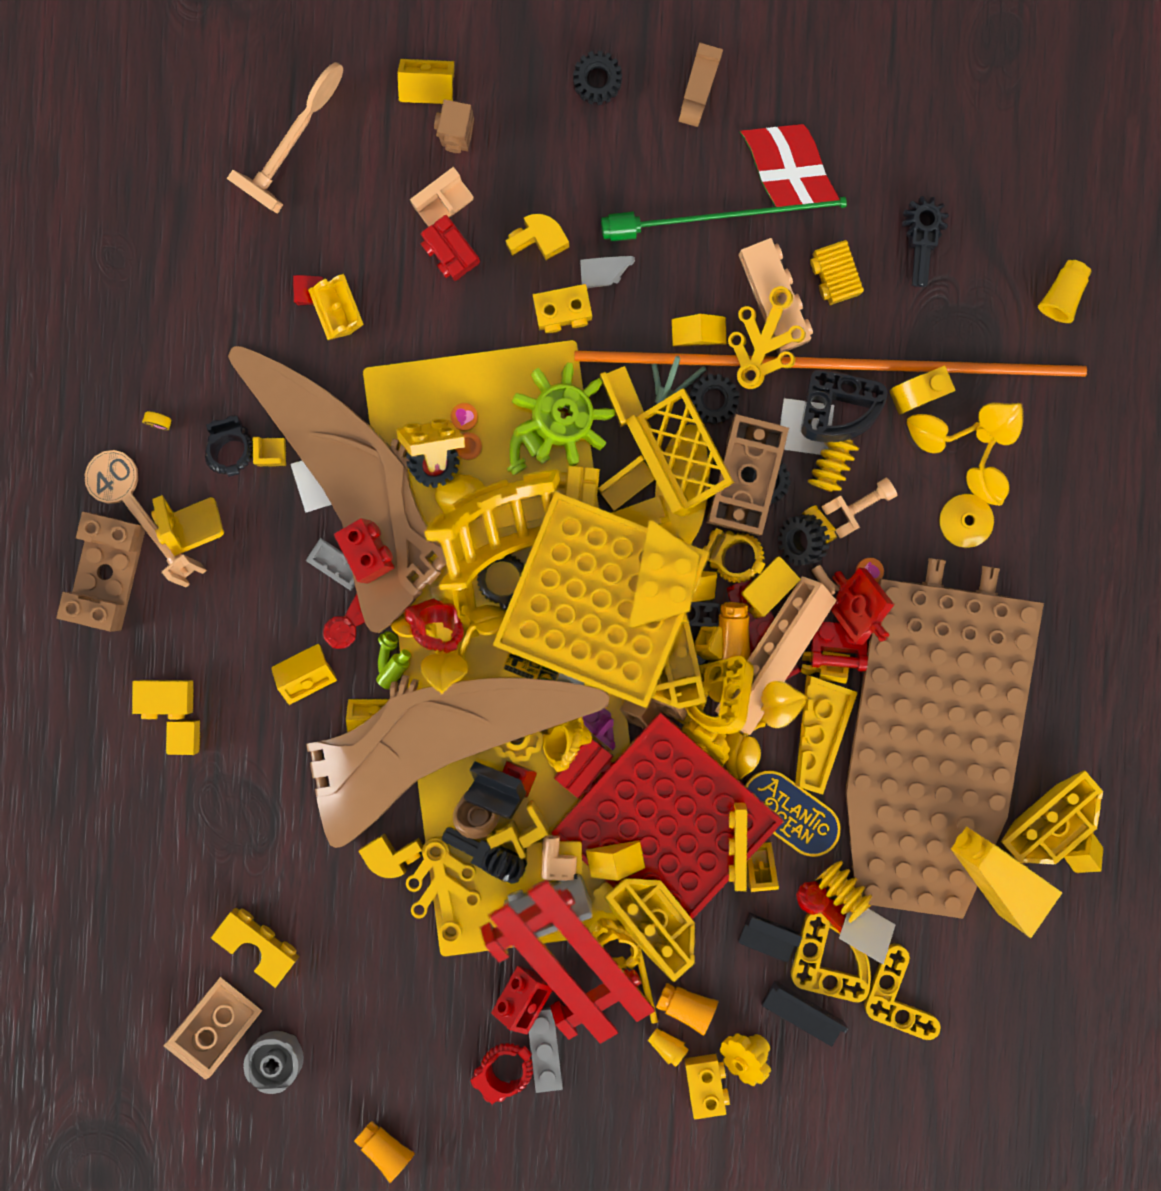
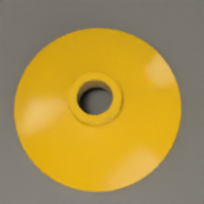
M962 494L950 499L944 505L940 514V528L944 537L953 545L962 548H970L982 544L990 536L994 525L993 512L988 503L972 494ZM967 515L973 518V523L970 526L966 525L964 521Z

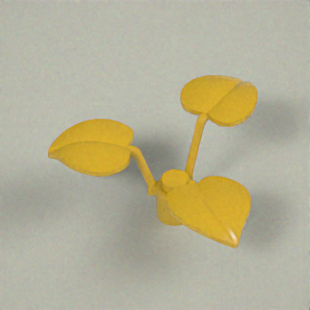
M1021 403L987 404L979 412L980 423L976 422L973 426L952 436H947V424L935 416L916 414L907 419V426L913 440L922 450L929 453L942 452L946 447V442H951L976 430L977 438L981 442L988 443L980 461L979 468H970L967 472L966 481L968 487L974 495L980 497L988 504L999 506L1004 503L1009 494L1008 479L1000 470L994 467L985 468V463L996 442L1002 445H1010L1018 439L1023 423Z
M483 605L473 609L469 614V621L472 624L468 627L459 654L455 650L449 653L437 650L434 651L435 654L428 655L422 660L421 671L426 680L443 694L453 683L465 676L468 671V664L464 660V653L473 630L476 629L482 635L498 633L506 611L494 605ZM404 612L390 625L391 629L402 637H413L410 624L405 620ZM435 623L427 624L425 626L426 632L429 636L435 638L433 630L430 628Z
M722 670L716 673V675L714 676V680L719 678V676L722 673ZM783 681L768 683L761 694V701L764 705L761 707V711L764 712V715L754 730L765 727L766 723L773 728L786 726L798 715L808 697ZM723 689L708 692L711 699L721 702ZM738 731L726 735L725 740L730 751L728 753L729 759L725 765L729 772L740 780L756 768L760 760L761 750L759 743L754 737Z

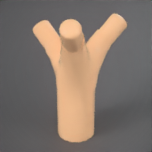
M821 565L811 570L818 582L822 583L832 595L835 594V591L840 590V587L830 580Z

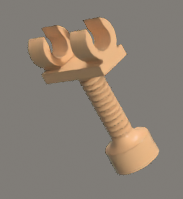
M887 477L877 482L878 488L876 491L871 492L867 497L864 496V498L853 503V505L847 506L842 496H838L821 506L826 515L841 508L848 520L847 523L836 529L839 538H843L860 528L854 518L857 512L859 513V511L869 507L880 500V498L889 501L898 496L894 486Z

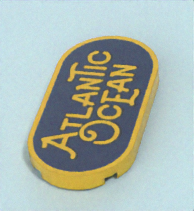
M768 770L756 773L747 780L745 786L783 819L784 822L773 834L803 855L815 857L828 853L837 844L840 837V823L836 814L806 790L796 786L795 782L780 772Z

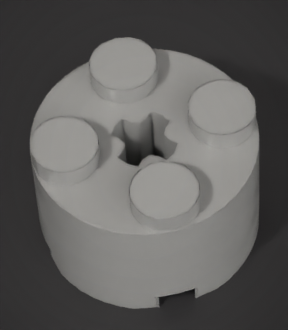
M271 1031L260 1036L249 1049L244 1059V1074L249 1083L251 1082L257 1090L266 1094H276L284 1091L294 1082L302 1068L304 1059L303 1050L296 1036L282 1031ZM273 1058L275 1062H278L279 1064L277 1066H274V1061L269 1060Z

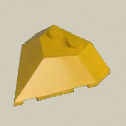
M687 613L684 616L652 695L653 699L679 709L707 703Z

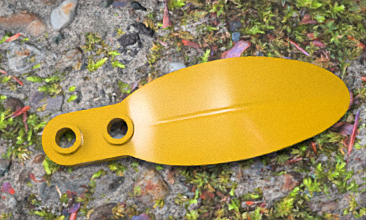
M693 424L686 425L683 437L695 440L698 427ZM676 438L670 440L665 452L672 454ZM681 440L677 455L690 458L694 443ZM699 445L695 460L707 463L708 451L706 446ZM676 459L673 467L675 475L684 477L688 464L687 461ZM694 463L689 479L701 482L706 466ZM656 482L655 497L662 496L670 519L669 522L660 524V526L678 540L692 545L694 538L701 528L708 499L690 509L691 512L680 517L672 513ZM688 482L685 491L688 500L698 495L700 485Z

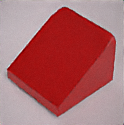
M293 275L294 302L297 305H314L308 290L322 281L323 277Z
M506 761L502 772L522 781L527 793L525 797L527 798L537 773Z

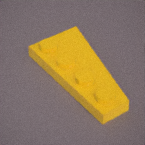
M809 675L806 676L805 695L808 698L803 706L796 786L823 795L858 692Z

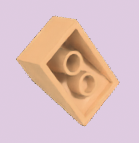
M220 977L164 1044V1047L206 1080L211 1077L262 1010Z

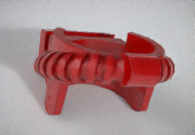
M432 598L405 609V620L410 624L413 637L422 647L434 651L439 650V652L443 650L445 653L457 650V645L463 638L464 628L460 618L457 616V610L454 605ZM430 623H443V627L453 631L451 640L443 643L441 638L427 635L425 626Z
M514 1043L496 1045L495 1048H491L483 1057L481 1066L475 1069L470 1080L472 1086L482 1093L485 1101L491 1104L497 1101L503 1102L506 1097L521 1092L529 1084L533 1074L532 1059H530L532 1053L525 1045L521 1048L519 1045H514ZM518 1054L524 1060L522 1063V1077L510 1081V1083L498 1079L492 1070V1063L501 1055L515 1056Z

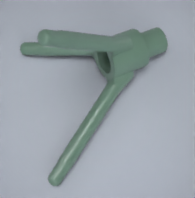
M675 357L665 387L661 386L657 364H651L655 382V394L657 395L655 402L658 404L679 390L686 389L706 371V367L703 366L678 388L671 390L680 357Z

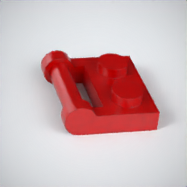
M822 622L811 640V667L820 668L821 665L848 667L866 672L868 665L867 641L863 645L855 644L841 623ZM821 651L856 653L857 657L821 654Z

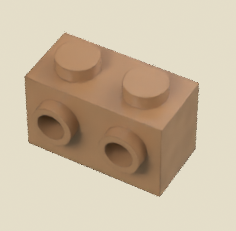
M444 99L442 112L436 114L434 129L437 130L436 136L440 138L441 145L445 147V150L453 153L469 150L474 125L472 106Z

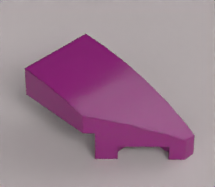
M604 708L583 716L584 725L610 749L614 750V722L611 713Z

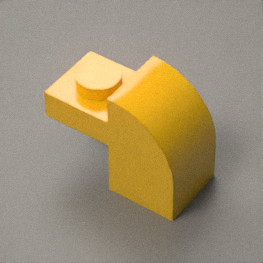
M532 214L524 217L527 229L518 228L508 235L509 239L506 240L507 248L512 255L536 242L545 260L569 248V241L560 225L551 217L542 214Z
M946 366L917 376L889 390L899 415L956 391Z
M384 833L363 846L358 852L373 873L384 878H396L404 875L407 871L402 862L405 861L408 865L420 858L419 852L422 851L424 845L417 838L398 851H395Z

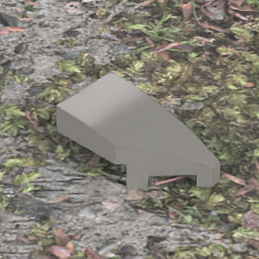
M619 256L580 260L582 285L586 284L587 288L610 286L613 282L617 284L629 265L632 266L635 262V257Z

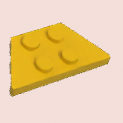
M649 520L630 627H638L639 625L690 612L700 555L651 520Z

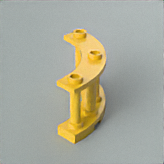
M558 469L524 474V480L509 484L507 479L490 484L451 504V511L445 515L440 513L433 519L425 530L427 541L438 540L441 542L448 567V573L439 584L440 590L451 589L457 591L467 588L471 580L489 564L503 559L512 552L534 545L541 526L527 529L521 498L536 494L541 495L546 515L552 501L551 493L555 492L560 481ZM510 501L517 532L499 538L492 510L494 507ZM482 514L489 543L474 550L468 523ZM458 533L465 556L459 562L457 561L452 539H455Z

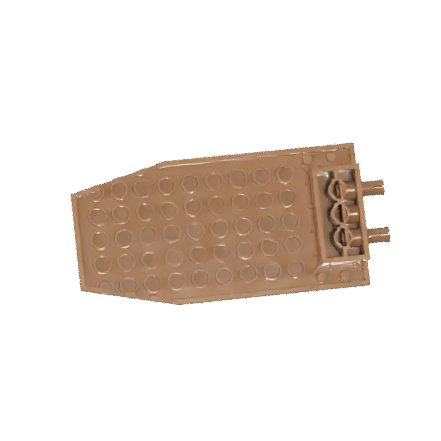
M928 558L926 581L922 582V584L879 578V585L895 605L881 624L889 633V637H886L887 640L880 642L874 632L870 636L867 653L868 665L866 672H864L845 789L850 851L852 855L853 878L856 877L858 879L854 887H865L862 896L872 895L869 902L870 905L963 919L977 885L951 848L955 844L956 838L966 827L996 845L1008 818L1044 603L1015 599L995 593L1000 569L982 566L980 587L976 592L944 587L941 584L946 561Z

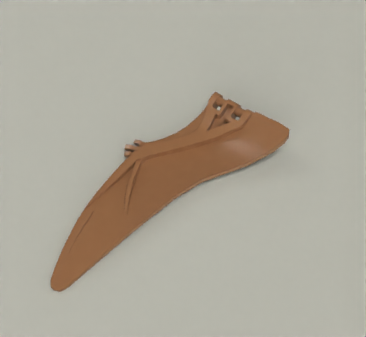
M234 346L228 355L232 366L320 484L341 520L343 528L360 518L373 521L381 531V536L379 537L383 545H386L393 555V560L391 561L395 568L369 584L357 582L354 574L353 579L365 624L370 631L380 633L395 622L405 612V609L416 601L415 599L423 593L422 589L427 584L431 585L441 574L440 570L447 564L442 544L438 540L427 541L425 530L428 526L420 513L410 484L406 461H409L406 457L408 451L402 444L398 451L399 440L393 439L390 447L367 422L346 404L312 380L262 354L244 347ZM436 554L438 557L432 561L430 558ZM417 573L419 577L414 581L412 577Z
M402 675L399 690L397 681H392L390 700L365 723L341 736L306 744L307 751L311 753L312 762H310L312 778L316 779L317 784L315 794L323 829L330 846L335 848L342 847L356 839L377 821L417 780L452 762L600 711L608 706L610 698L608 693L598 688L562 681L532 678H488L455 682L441 694L434 687L417 690L419 680L416 679L412 680L408 688L409 676ZM321 749H323L325 759H323ZM326 776H328L330 786H328Z

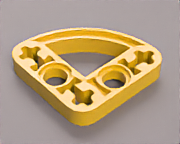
M735 656L699 665L704 692L723 689L719 716L717 718L706 715L700 704L685 707L688 715L703 728L714 733L731 734L740 731L746 724L754 673L752 663L742 656ZM722 670V673L719 676V678L714 680V676L716 675V673ZM740 689L739 695L732 699L734 692Z
M808 913L803 921L800 933L803 938L799 947H797L791 970L792 981L798 988L851 1002L864 1001L869 994L871 972L867 955L850 945L856 959L858 976L821 967L820 963L829 928L839 934L841 933L822 913L815 915ZM817 917H820V921L824 923L823 926H818L816 930L817 937H821L820 940L806 936L807 933L813 934L814 927L810 924V921H815ZM809 942L815 943L818 947L817 953L812 957H807L803 954V947ZM800 959L807 963H814V966L808 964L807 973L810 975V979L805 978L804 982H801L797 976V973L803 972L805 966L803 962H800ZM828 975H833L837 978V984L833 989H826L822 985L823 979ZM845 978L844 982L849 986H855L856 982H859V986L863 989L862 992L857 991L856 995H853L849 988L843 987L842 979Z

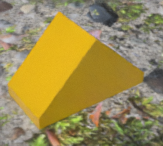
M696 314L672 319L673 347L726 345V317Z
M640 840L586 850L592 878L618 881L645 868Z
M771 842L763 843L747 861V885L751 892L779 890Z

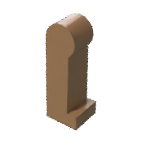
M699 43L678 122L695 127L699 126L723 49Z

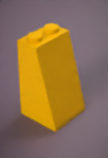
M966 827L956 838L955 844L951 848L952 852L998 915L1032 938L1062 892L996 845Z

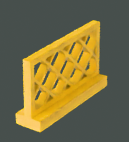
M684 388L639 416L633 415L626 419V423L673 514L683 517L691 512L690 509L734 483ZM682 398L686 404L683 416L671 414L673 404ZM655 414L664 416L660 431L652 429L647 419ZM670 417L682 420L677 435L665 432ZM687 422L695 423L698 427L695 440L683 437ZM664 436L676 438L672 454L663 452L661 448ZM681 440L694 443L690 458L677 455ZM699 445L706 446L710 450L707 463L695 460ZM676 459L688 462L684 477L675 475L673 471ZM694 463L706 466L701 482L689 479ZM711 468L720 470L725 480L716 485L708 484L707 481ZM688 482L700 485L698 495L691 500H688L685 494Z

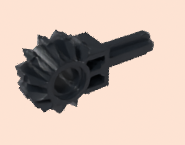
M921 196L918 199V203L915 201L909 203L910 210L903 211V216L908 219L902 222V226L911 228L906 233L909 237L908 248L915 249L912 286L927 287L931 250L938 246V239L942 236L940 230H946L948 224L942 220L947 219L949 214L940 212L945 206L943 203H940L937 207L934 205L935 197H931L927 204L925 197ZM920 214L928 215L931 218V225H923L919 220Z
M448 827L443 833V842L472 856L471 864L481 868L489 875L511 884L518 883L520 878L523 877L527 862L524 858L520 859L516 852L501 845L491 849L487 840L479 842L475 839L467 838L452 827Z

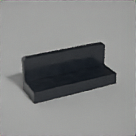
M775 980L761 1003L766 1009L831 1047L840 1032L846 1033L849 1029L843 1020Z

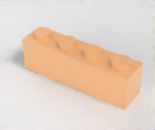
M772 238L744 248L739 253V258L765 323L772 309V304L769 300L771 291L775 287L783 286L793 294L790 286L793 284L791 274L788 269L783 268L780 261L783 259L782 251L778 244L773 243ZM781 294L778 297L780 304L787 300L786 294ZM793 294L792 304L783 310L772 338L788 332L795 325L804 328L806 337L800 343L791 342L776 349L778 355L781 352L807 344L811 340L810 335L813 334L809 320H804L800 310L803 309V305L798 294ZM800 329L793 331L794 339L800 338Z

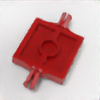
M861 567L848 580L841 571L834 573L832 579L840 587V590L835 598L837 601L831 608V611L855 644L863 645L873 632L880 642L887 640L886 637H889V633L881 624L895 604L866 568Z

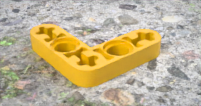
M890 944L884 964L879 963L869 994L864 1001V1009L868 1016L875 1021L924 1040L935 1039L941 1029L940 1023L935 1016L895 1000L910 957L908 951L902 945ZM900 950V955L903 959L896 960L894 968L898 970L896 974L894 971L886 969L885 966L888 965L891 968L893 959L890 957V954H896ZM884 975H891L894 979V984L889 989L880 987L879 982ZM880 1001L883 1008L890 1010L889 1019H886L888 1015L884 1011L877 1010L874 1013V1010L870 1007L871 1004H877ZM899 1010L909 1012V1019L906 1023L900 1024L895 1021V1014ZM917 1014L916 1019L924 1024H927L930 1020L933 1029H928L924 1033V1029L920 1025L915 1024V1015Z

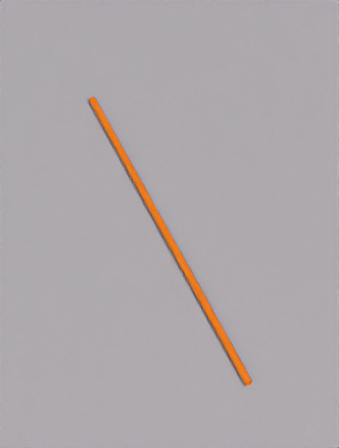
M576 350L574 352V361L673 364L675 357L679 356V365L741 366L737 355ZM765 356L762 364L777 359L778 357ZM791 357L782 358L784 365L789 364L791 361ZM795 357V364L791 367L930 372L946 366L948 373L1079 377L1087 375V366L809 357Z

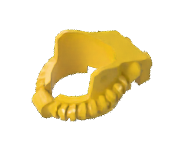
M717 528L710 533V541L702 550L710 552L707 561L710 562L712 569H718L717 572L720 573L721 577H724L728 582L741 583V581H749L751 577H755L756 573L761 574L766 564L762 561L764 559V551H762L763 547L760 546L761 543L758 542L757 538L743 532L742 534H735L732 531L724 533ZM740 543L752 546L756 559L752 568L742 573L729 572L725 566V554L728 549Z
M582 717L547 728L548 734L543 735L545 756L548 763L557 772L568 769L569 764L575 759L580 746L592 742L591 733L584 725ZM565 753V754L562 756V759H561V758L559 757V754Z
M600 917L588 928L602 946L615 939H618L619 943L631 945L630 951L632 955L626 960L623 956L613 958L621 969H627V967L633 969L640 963L639 957L642 949L619 920L613 921L611 918Z

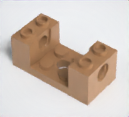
M737 414L732 418L723 462L734 483L712 497L706 523L755 536L763 534L789 432L788 427ZM745 467H751L756 472V479L751 483H747L741 478V471ZM720 473L718 483L725 480L722 473Z
M82 512L76 539L85 541L73 591L62 593L56 619L106 631L122 630L145 535V529L142 525ZM105 564L110 565L113 569V575L108 580H104L100 576V569Z

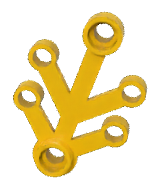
M778 286L771 291L769 300L772 304V309L762 333H760L755 321L756 311L749 306H744L739 310V319L744 322L755 349L750 360L744 347L746 337L740 332L730 334L728 343L734 348L741 365L737 372V379L744 388L755 389L763 383L765 375L782 367L791 368L795 364V356L788 351L781 352L777 359L762 364L765 354L791 342L800 343L806 337L804 328L795 325L788 332L772 338L783 310L787 309L793 302V294L786 287ZM781 294H786V302L780 304L778 297ZM746 310H750L752 313L751 318L748 320L743 318ZM796 329L801 331V336L798 339H794L792 335ZM739 335L741 337V343L739 345H734L733 339L735 336ZM785 355L791 357V361L787 365L782 363V358ZM750 371H754L756 374L755 379L749 381L747 378V374Z
M431 838L426 841L422 848L424 860L416 872L408 877L406 887L412 892L420 890L423 885L422 879L432 866L435 878L420 900L412 905L411 913L415 918H423L427 914L429 904L438 893L444 923L440 928L439 935L443 942L454 944L460 939L462 928L454 920L449 891L462 899L469 908H476L480 904L481 896L477 891H469L448 877L445 873L444 864L458 872L460 878L466 882L474 879L476 869L473 865L463 864L450 855L448 844L443 842L442 839ZM432 847H439L441 854L434 856L431 853ZM465 868H469L472 870L473 875L465 877L462 871ZM412 878H416L419 881V886L412 887L409 881ZM475 895L478 899L477 903H469L468 896ZM415 906H423L424 913H416ZM450 926L454 927L456 934L448 935L446 929Z

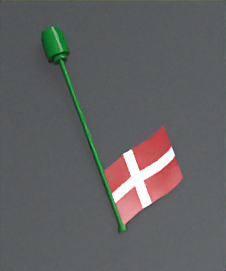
M804 124L739 131V133L743 136L751 150L761 182L775 207L641 222L639 216L635 217L634 211L608 214L607 217H601L603 239H610V241L636 239V233H641V227L830 206L846 208L847 202L846 197H838L830 183L816 143Z

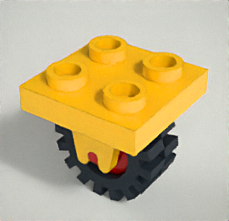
M437 418L433 419L431 423H408L403 428H397V438L408 451L406 457L409 461H406L410 469L409 471L420 484L422 482L426 487H429V484H431L433 488H437L438 483L442 486L446 485V478L450 481L454 478L451 473L457 474L458 468L455 465H459L458 453L455 449L465 447L464 436L450 420Z

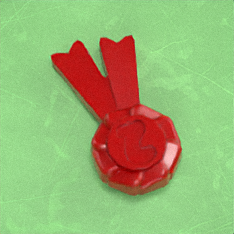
M357 594L345 616H335L324 625V640L332 648L345 649L349 647L356 639V627L365 623Z
M818 882L803 883L796 893L800 908L811 915L822 913L841 933L847 913H841L844 904L835 906L834 900L826 896L827 889H820Z

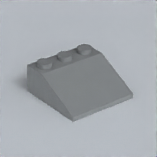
M577 875V879L558 880L551 883L556 890L561 889L563 891L568 889L575 899V904L571 906L572 910L581 921L592 918V902L582 875ZM523 890L507 895L508 899L504 900V904L509 903L517 914L535 904L528 895V892L523 893ZM550 922L534 933L539 938L558 929Z

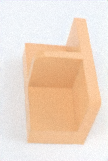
M452 167L412 197L410 201L429 227L446 214L450 218L473 201L474 198L461 181L459 173Z

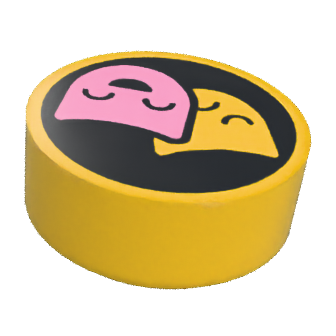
M147 411L142 422L158 429L169 430L172 420L165 415Z

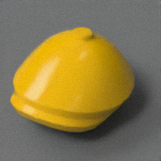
M452 475L454 478L451 481L448 478L445 479L446 485L438 484L435 491V500L441 510L447 514L452 510L451 504L485 487V485L479 479L470 475ZM481 515L477 516L476 518H474V519L471 520L470 522L476 520V519L479 518Z

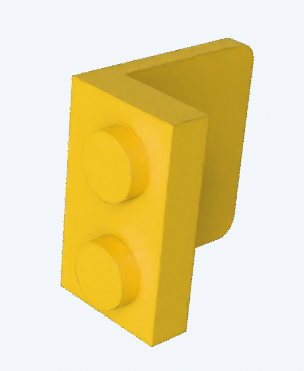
M163 495L152 499L155 510L151 514L154 522L159 527L155 530L157 538L162 545L166 543L174 556L213 541L224 534L217 503L212 497L176 512L172 511Z

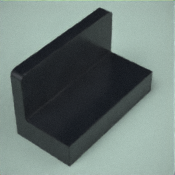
M475 761L469 769L474 782L464 796L466 802L506 819H511L527 794L522 781Z
M749 912L738 942L741 945L788 962L794 947H799L803 937L796 930Z

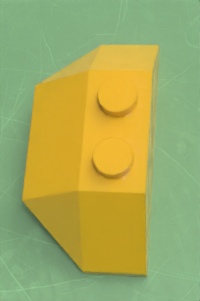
M1085 770L1055 785L1013 822L1001 842L1020 863L1057 864L1097 829L1103 796L1102 789Z
M625 878L604 896L620 923L646 955L673 982L695 963V922L660 880Z

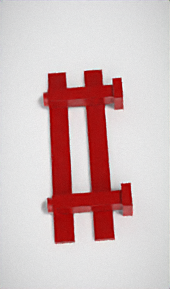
M546 879L527 891L535 904L517 914L509 903H506L488 914L491 921L497 927L494 928L490 922L480 927L485 947L499 963L509 957L507 948L514 945L566 1004V1006H563L560 1001H557L550 1005L555 1025L568 1040L578 1035L576 1026L581 1023L600 1044L618 1034L617 1028L602 1012L618 1001L636 1022L655 1012L654 1007L638 989V985L642 984V981L634 969L623 971L572 910L571 906L575 904V899L568 889L563 891L561 889L556 890ZM552 922L603 983L586 993L534 932Z

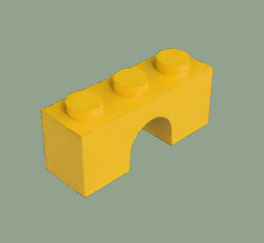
M234 908L212 935L211 939L231 954L244 943L256 945L260 949L262 957L260 964L254 972L276 988L300 956L296 954L297 951L291 944L285 941L282 943L274 937L275 933L265 925L259 926L254 922V917L248 911Z

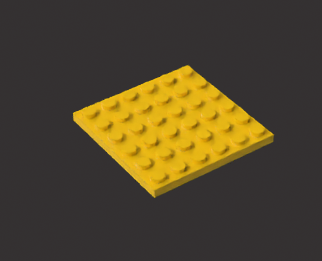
M555 492L493 646L648 708L686 613L639 625L638 627H630L629 624L648 528ZM682 542L700 555L694 586L695 592L710 552Z

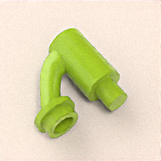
M537 431L515 437L513 434L510 441L511 466L507 468L508 472L511 471L513 475H516L527 467L525 459L520 460L519 458L522 442L532 457L537 456L538 449L544 442V439ZM547 455L540 463L543 464L551 458Z
M386 631L378 638L381 647L378 657L379 675L376 680L381 687L389 690L391 682L398 681L409 667L408 660L411 657V653L403 649L400 654H394L389 660L390 650H395L398 645V637L394 633Z

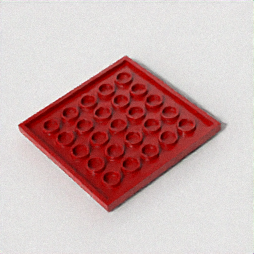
M660 711L590 790L555 826L551 834L560 837L559 841H581L582 861L588 866L587 849L640 840L645 868L625 878L660 880L693 920L729 881V865H734V855H729V838H734V828H729V811H734V803H746L747 861L784 821L775 811ZM622 878L618 881L608 879L604 880L613 888H615L625 878Z

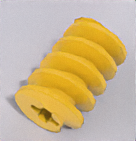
M851 439L840 442H824L825 446L829 449H822L820 451L821 456L825 459H818L816 461V465L820 469L812 470L811 473L816 479H809L808 483L830 492L842 490L836 482L837 480L845 481L846 478L840 472L841 470L850 471L851 468L845 464V461H854L855 458L849 454V451L859 450Z
M841 860L830 866L816 880L823 879L819 885L820 889L830 887L826 894L827 897L837 895L834 905L844 904L841 913L851 912L852 914L848 921L852 923L871 906L869 902L872 895L862 896L865 887H854L858 879L856 877L847 879L850 870H839L843 864Z

